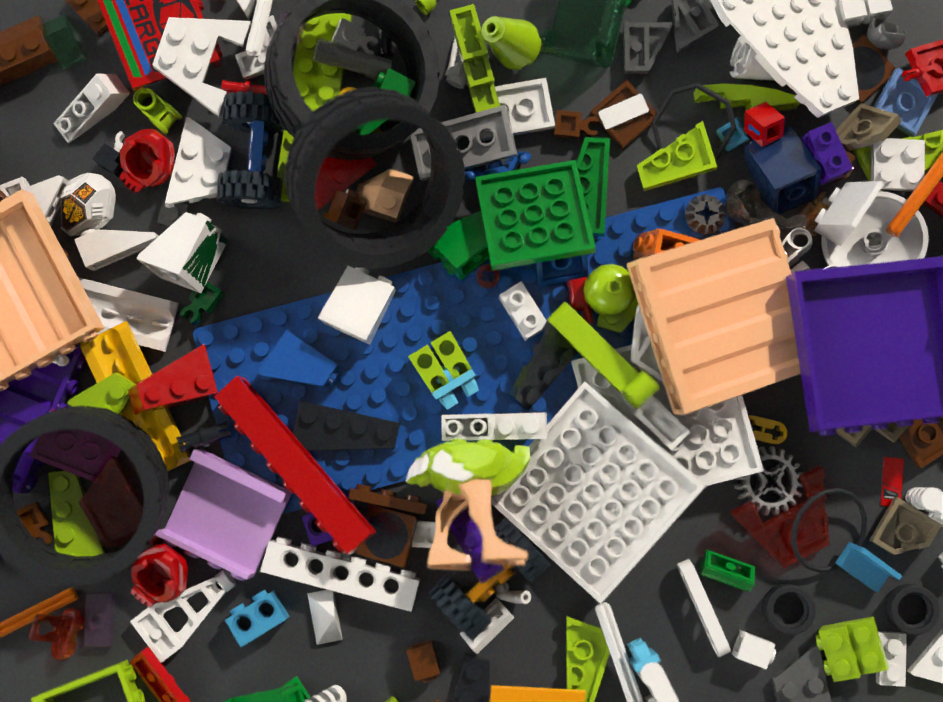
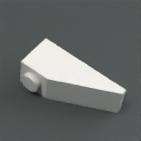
M89 229L82 232L81 237L74 240L85 267L95 271L144 250L159 235L155 232Z

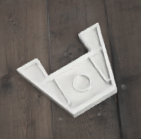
M169 17L152 64L153 68L219 117L227 91L203 82L218 38L243 47L251 21Z

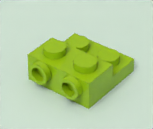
M874 617L824 625L819 629V634L816 635V643L819 650L825 651L827 660H824V669L828 676L832 675L834 682L860 678L863 674L887 671L889 669Z

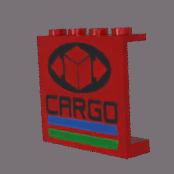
M97 0L134 94L145 85L167 78L153 68L152 64L168 18L204 19L201 13L204 10L201 0ZM218 42L210 64L214 63L215 67L220 66L219 58L223 57Z

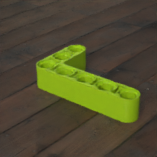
M563 302L546 319L636 409L640 408L660 388L644 371L638 373L566 302Z

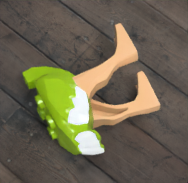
M452 439L451 442H445L426 450L420 457L416 458V461L408 471L406 482L411 485L418 484L420 487H426L431 484L435 489L440 490L444 494L443 502L436 512V532L429 554L428 568L469 571L471 569V557L450 549L447 544L451 523L468 507L469 516L480 529L483 538L482 562L525 566L528 552L502 542L495 535L491 518V497H495L508 490L524 474L531 461L529 446H515L512 453L501 444L493 443L489 439H481L477 443L467 442L465 439Z

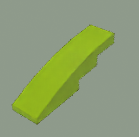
M472 4L450 10L454 35L475 113L499 107L500 103L494 86L488 50L482 36V29L475 5Z
M741 84L702 85L729 100L731 107L745 106L746 111L764 102H767L777 111L796 109L800 104L794 98L795 95L777 89ZM697 88L694 92L695 103L716 100ZM720 102L721 109H725L726 105Z

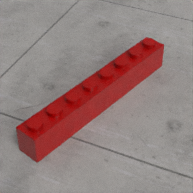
M236 376L214 396L219 402L218 408L226 416L230 415L235 421L233 425L237 431L249 437L251 440L250 446L253 450L265 456L268 460L266 464L269 469L275 474L279 473L284 479L282 483L285 488L292 494L294 492L301 499L299 501L301 507L306 512L313 513L318 519L316 521L318 527L324 533L329 532L335 539L333 541L334 546L341 553L345 552L347 555L354 553L376 533L375 529L245 377Z

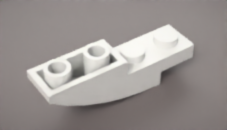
M547 413L442 415V441H451L452 439H465L466 441L481 439H547Z

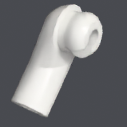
M507 582L495 585L497 592L495 595L499 600L515 604H527L531 601L529 591L509 590Z

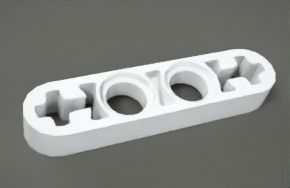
M690 559L678 563V571L718 657L730 653V646Z

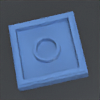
M898 67L893 71L873 107L899 114L902 122L896 128L913 137L917 134L938 94L926 97L918 80L904 81V78H902L903 70Z

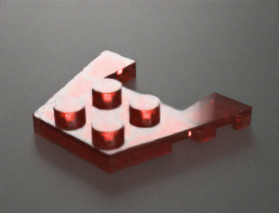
M817 466L799 476L808 499L825 490L823 483L825 471L822 467ZM826 495L809 506L802 515L798 525L796 544L802 558L830 545L828 514L825 512ZM807 500L763 523L755 505L751 501L730 511L731 515L783 568L798 562L791 545L792 526L798 511Z

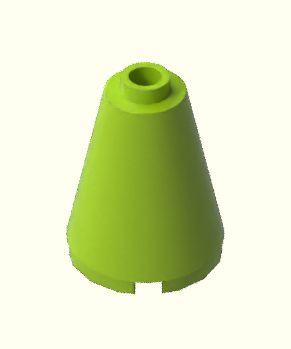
M493 16L488 18L482 26L483 38L499 63L504 67L520 70L522 67L532 64L539 55L541 39L539 38L537 28L530 22L521 19Z

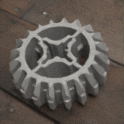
M770 446L767 451L765 447H759L758 452L761 461L769 459L777 462L778 465L772 467L769 471L763 468L764 471L753 474L757 480V484L753 488L754 491H752L750 485L751 474L735 478L736 480H741V484L734 485V489L743 490L737 497L739 499L747 497L744 506L750 507L753 505L752 511L754 513H758L762 509V514L768 516L771 509L773 515H779V508L783 512L788 511L787 503L792 506L796 505V501L792 498L793 496H802V493L796 491L797 487H804V483L797 480V478L803 477L804 474L803 472H795L800 467V464H790L794 456L787 455L784 458V449H779L776 453V449L773 446ZM784 473L787 476L786 488L781 483V477ZM765 476H772L770 481L774 487L765 485L767 483ZM768 491H772L780 496V498L772 502H764L759 499L762 494L765 495Z

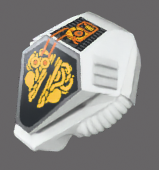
M94 173L81 174L65 182L60 199L61 229L72 237L80 236L82 232L89 229L97 230L103 228L113 218L116 196L111 182L104 176Z

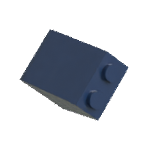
M791 126L784 128L782 138L762 147L753 140L745 146L744 161L772 218L817 198L822 168Z

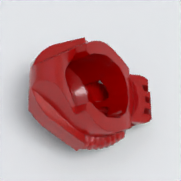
M144 129L124 139L125 141L120 150L121 168L124 170L120 174V180L124 183L125 187L133 193H137L145 187L161 185L171 176L174 168L175 152L173 143L155 129Z
M158 544L142 551L132 563L131 577L135 585L131 590V594L149 608L156 601L158 603H166L175 600L186 589L188 572L186 559L167 544Z

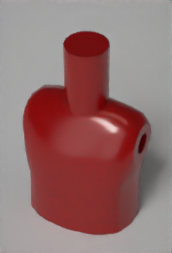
M587 277L567 281L570 306L575 311H581L583 319L588 324H593L592 308L587 304L583 292Z

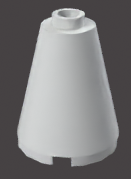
M738 40L730 61V65L734 66V72L730 71V75L737 79L775 81L754 58L756 55L755 50L748 43L742 45Z

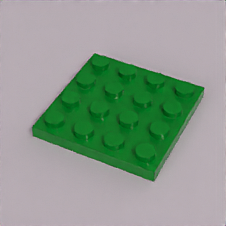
M576 160L475 177L492 270L596 252Z

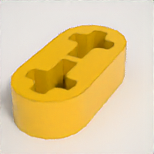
M748 416L749 421L752 420L753 426L760 427L759 431H753L756 441L780 444L786 440L787 429L783 423L758 416ZM776 426L780 436L775 437L773 440L771 434L764 432L765 429H774Z

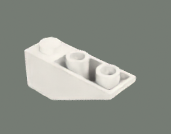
M96 74L53 124L65 140L71 143L115 111L130 92L116 74Z

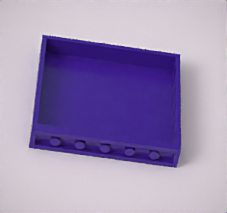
M943 256L795 271L786 277L810 432L819 431L820 436L837 434L836 429L845 428L846 433L863 431L862 426L871 425L872 430L888 428V423L897 422V427L914 425L913 420L922 419L923 424L940 422L939 417H943Z

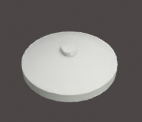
M879 191L855 229L841 246L822 236V252L827 266L837 265L844 267L925 258L928 248V229L925 220L918 210L898 237L888 234L886 232L888 225L907 200L893 193Z

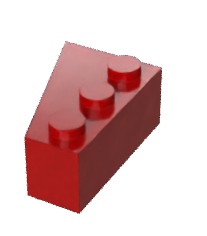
M205 344L130 388L128 392L134 414L138 415L204 400L217 394L218 391Z

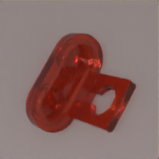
M73 608L66 609L62 616L37 614L28 638L33 641L52 642L51 653L55 660H66L76 650L75 639L78 631L84 626V616L80 614L78 609ZM49 621L51 626H54L53 631L40 635L38 632L39 626L43 622Z

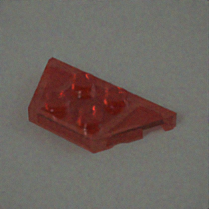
M115 456L108 460L105 467L79 501V505L104 547L124 545L136 534L143 516L144 505ZM154 535L149 544L163 543L162 538Z

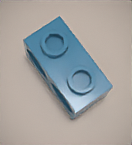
M263 590L252 597L254 601L252 604L245 607L242 603L229 611L232 616L225 621L240 647L290 617L275 590L270 593ZM263 603H270L273 606L274 612L272 615L268 616L262 612ZM241 616L250 619V629L241 627L239 623Z

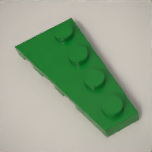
M585 137L576 163L593 236L604 237L610 138Z

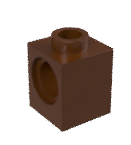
M433 640L408 646L406 651L414 680H421L422 683H427L437 679L436 675L440 674L441 669Z

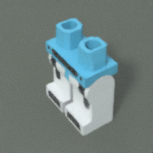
M641 638L628 643L627 646L632 657L628 658L630 665L646 684L650 695L644 697L646 702H679L664 670L658 664L660 662L658 654L652 648H648L645 641H642Z

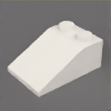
M881 181L846 182L842 189L836 188L828 200L832 202L829 209L823 208L815 219L818 225L814 231L841 246L855 229L884 183Z

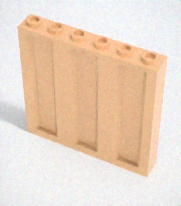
M22 189L0 201L1 392L9 387V382L30 376L32 374L30 370L37 366L42 368L51 364L54 361L53 357L59 354L66 355L74 351L76 344L82 341L86 343L97 338V333L105 329L34 194Z
M774 218L627 263L674 415L687 414L801 374L786 277L791 274L787 262V253L783 249L780 239V230Z

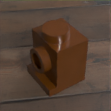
M345 188L344 193L337 190L328 213H324L323 217L356 231L367 202L358 199L359 193Z

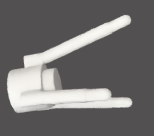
M454 37L449 65L445 76H447L446 82L454 87L463 89L467 82L461 59L454 66L458 48Z

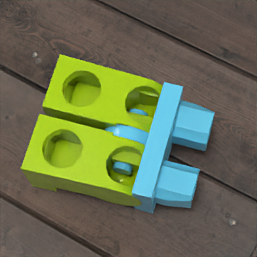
M451 331L431 342L433 349L443 363L442 366L428 344L408 356L435 399H439L447 410L459 403L452 392L455 388L461 386L467 397L479 391L474 379L476 375Z

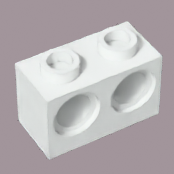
M522 281L499 295L500 302L525 341L543 331L546 319Z

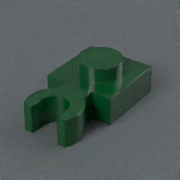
M207 281L202 293L196 291L191 293L188 299L192 301V304L184 307L180 315L187 319L190 314L194 313L190 322L197 326L202 320V313L206 311L211 314L225 294Z

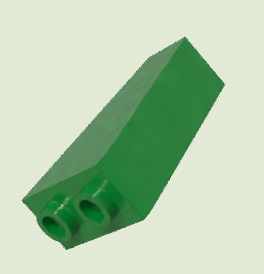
M481 211L447 226L448 230L436 244L427 250L435 260L439 258L443 262L442 265L451 276L455 274L460 280H463L490 258Z

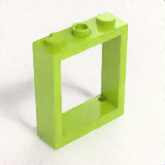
M124 660L40 693L31 698V701L54 702L53 698L115 673L119 675L128 702H145V697L142 690L137 688L135 669L131 664L129 665L128 660Z

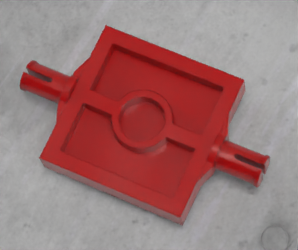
M943 40L909 49L905 55L912 69L903 71V80L907 82L917 79L926 97L942 93Z

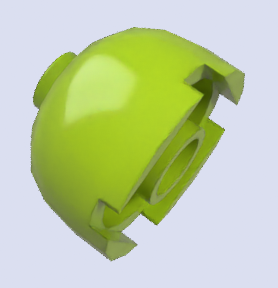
M615 264L601 265L594 269L585 279L583 287L584 298L597 314L605 316L617 315L626 310L634 300L635 290L629 271L622 266Z

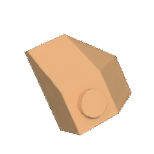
M389 169L359 184L356 193H359L358 199L367 202L363 213L394 223L399 222L414 176Z

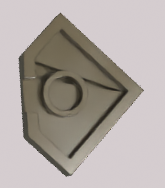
M860 103L836 129V132L844 150L852 151L885 140L902 121L899 114Z
M894 497L869 541L886 552L896 555L909 550L929 547L942 524L929 518L928 515L902 499Z

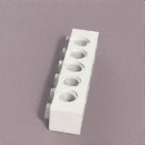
M277 536L276 540L268 541L260 572L412 611L420 578L415 577V572L401 569V572L398 573L391 571V566L382 563H376V566L366 564V559L351 556V560L342 558V553L327 549L326 553L316 551V546H311V544L302 543L301 547L291 544V539ZM289 552L295 553L298 556V564L296 566H290L287 563L286 556ZM313 559H319L323 563L322 572L316 573L311 569V561ZM337 566H344L348 569L349 574L346 579H340L336 576L335 570ZM364 572L370 573L374 578L373 584L370 586L363 585L360 581V575ZM386 580H396L399 589L396 592L387 591L385 588Z

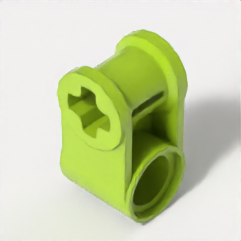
M141 88L135 92L133 97L134 104L163 134L167 135L168 129L177 120L183 118L169 103L163 101L151 89ZM148 97L153 98L151 105L147 107L142 106L144 99Z

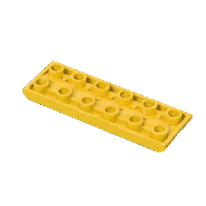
M128 321L98 334L97 338L89 342H80L81 350L97 383L117 372L135 384L152 375ZM130 400L121 415L133 421L148 434L157 446L158 451H160L167 471L191 461L188 450L183 453L180 451L179 446L185 443L178 444L176 437H180L181 434L169 409L164 408L135 415Z

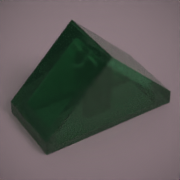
M66 14L43 24L44 38L64 69L87 59Z

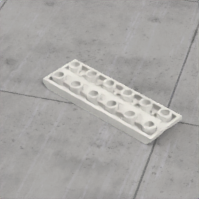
M78 277L105 328L97 334L128 321L138 345L166 352L179 303Z

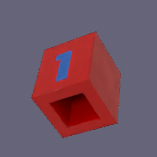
M764 102L745 111L744 132L763 147L783 137L785 117L767 102Z

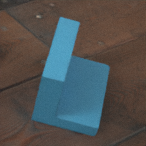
M851 542L847 544L835 562L839 567L877 593L889 576L900 580L902 577L901 574L867 549Z

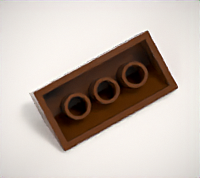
M39 15L0 32V86L59 61V57Z

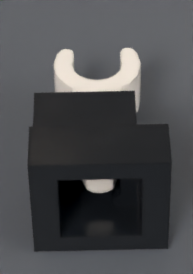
M122 131L115 137L116 143L114 148L104 143L92 158L99 167L117 178H120V174L124 170L121 168L120 150L123 146L122 139L125 137Z

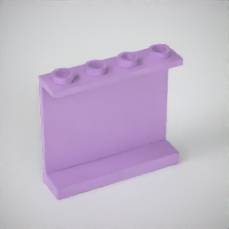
M204 449L193 450L190 460L195 463L166 527L157 530L155 535L162 538V542L168 546H179L185 549L184 553L190 557H201L207 560V564L215 569L224 568L230 571V576L241 581L248 580L255 576L266 552L268 541L272 539L292 493Z

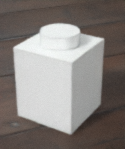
M739 630L731 654L740 660L767 669L768 664H772L774 661L776 650L774 649L775 644L769 640Z

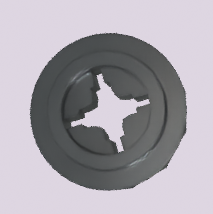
M704 194L696 196L689 202L686 207L685 218L693 231L707 235L718 231L722 227L727 213L724 209V203H721L716 196ZM705 205L708 208V212L714 214L708 218L707 224L704 216L698 214L704 210Z

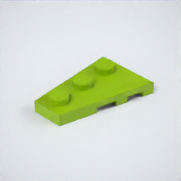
M703 121L688 133L676 138V141L666 148L660 149L637 165L643 191L717 170V164Z
M566 616V689L585 690V702H594L610 650L601 627Z

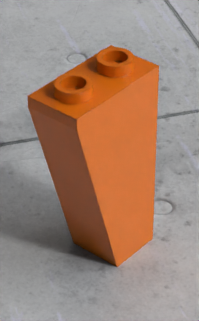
M661 228L638 234L633 243V259L638 260L700 240Z

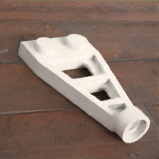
M223 569L215 577L184 590L175 600L166 603H155L130 622L162 663L187 643L224 594L236 586V581L226 569ZM216 582H218L222 589L217 587ZM203 592L208 598V603L200 612L196 613L187 600L194 594ZM175 607H182L188 615L187 623L179 632H174L163 617L166 611Z

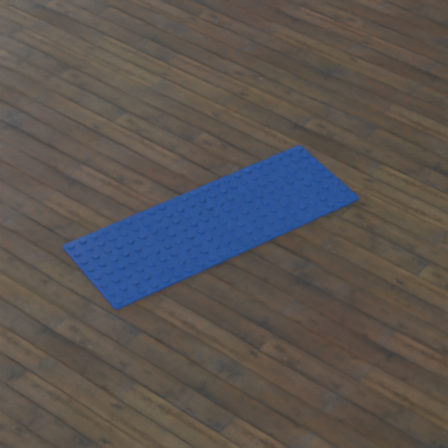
M718 187L605 218L604 237L593 236L596 252L587 254L588 275L599 266L607 264L619 265L628 271L627 263L637 260L633 259L634 240L638 234L661 228L703 240L735 230L724 190ZM704 194L716 196L721 203H724V209L727 213L722 227L718 231L707 235L693 231L685 218V211L689 202L696 196ZM706 205L704 210L698 213L700 216H704L706 224L708 218L714 215L712 212H708ZM489 258L463 280H460L455 274L452 276L448 274L442 265L443 262L385 277L393 282L391 286L395 287L396 292L370 345L324 324L318 318L332 292L203 326L193 331L196 348L205 344L217 391H221L236 376L245 377L292 433L300 401L401 423L395 448L307 450L346 497L349 487L355 488L356 484L370 486L371 490L405 481L410 467L423 452L442 443L451 442L442 441V415L547 413L548 425L578 390L573 367L570 362L529 411L510 394L523 366L529 364L534 354L531 351L536 342H540L545 331L543 330L525 341L500 302L499 295L522 281L545 319L563 302L570 305L567 283L561 282L539 286L535 263L492 270ZM591 309L594 323L589 325L614 349L632 345L635 318L619 334L597 328L596 323L599 314L593 311L594 309ZM576 311L582 317V312ZM286 330L340 366L337 370L340 372L339 377L333 385L328 384L327 387L267 378L257 372ZM451 331L476 375L474 379L479 391L467 397L461 386L455 388L452 392L459 403L447 410L439 399H435L408 356L428 344L442 366L443 363L433 349L431 342ZM578 353L573 360L581 359L583 357ZM215 395L210 397L216 425L227 421L229 428L220 430L219 433L230 430L232 436L220 440L225 460L285 488L282 483L284 479L279 473L275 474L269 469L266 464L268 460L265 456L253 450L250 446L251 440L249 437L238 432L233 425L235 423L230 415L226 416L218 408L219 402L214 397ZM535 439L492 441L513 451L515 446H530ZM471 440V441H467V442H476V443H477L478 440ZM295 492L291 494L283 514L303 509L299 503L301 499Z

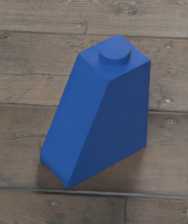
M286 330L257 373L267 378L327 387L328 384L333 385L339 377L340 372L337 370L340 366Z

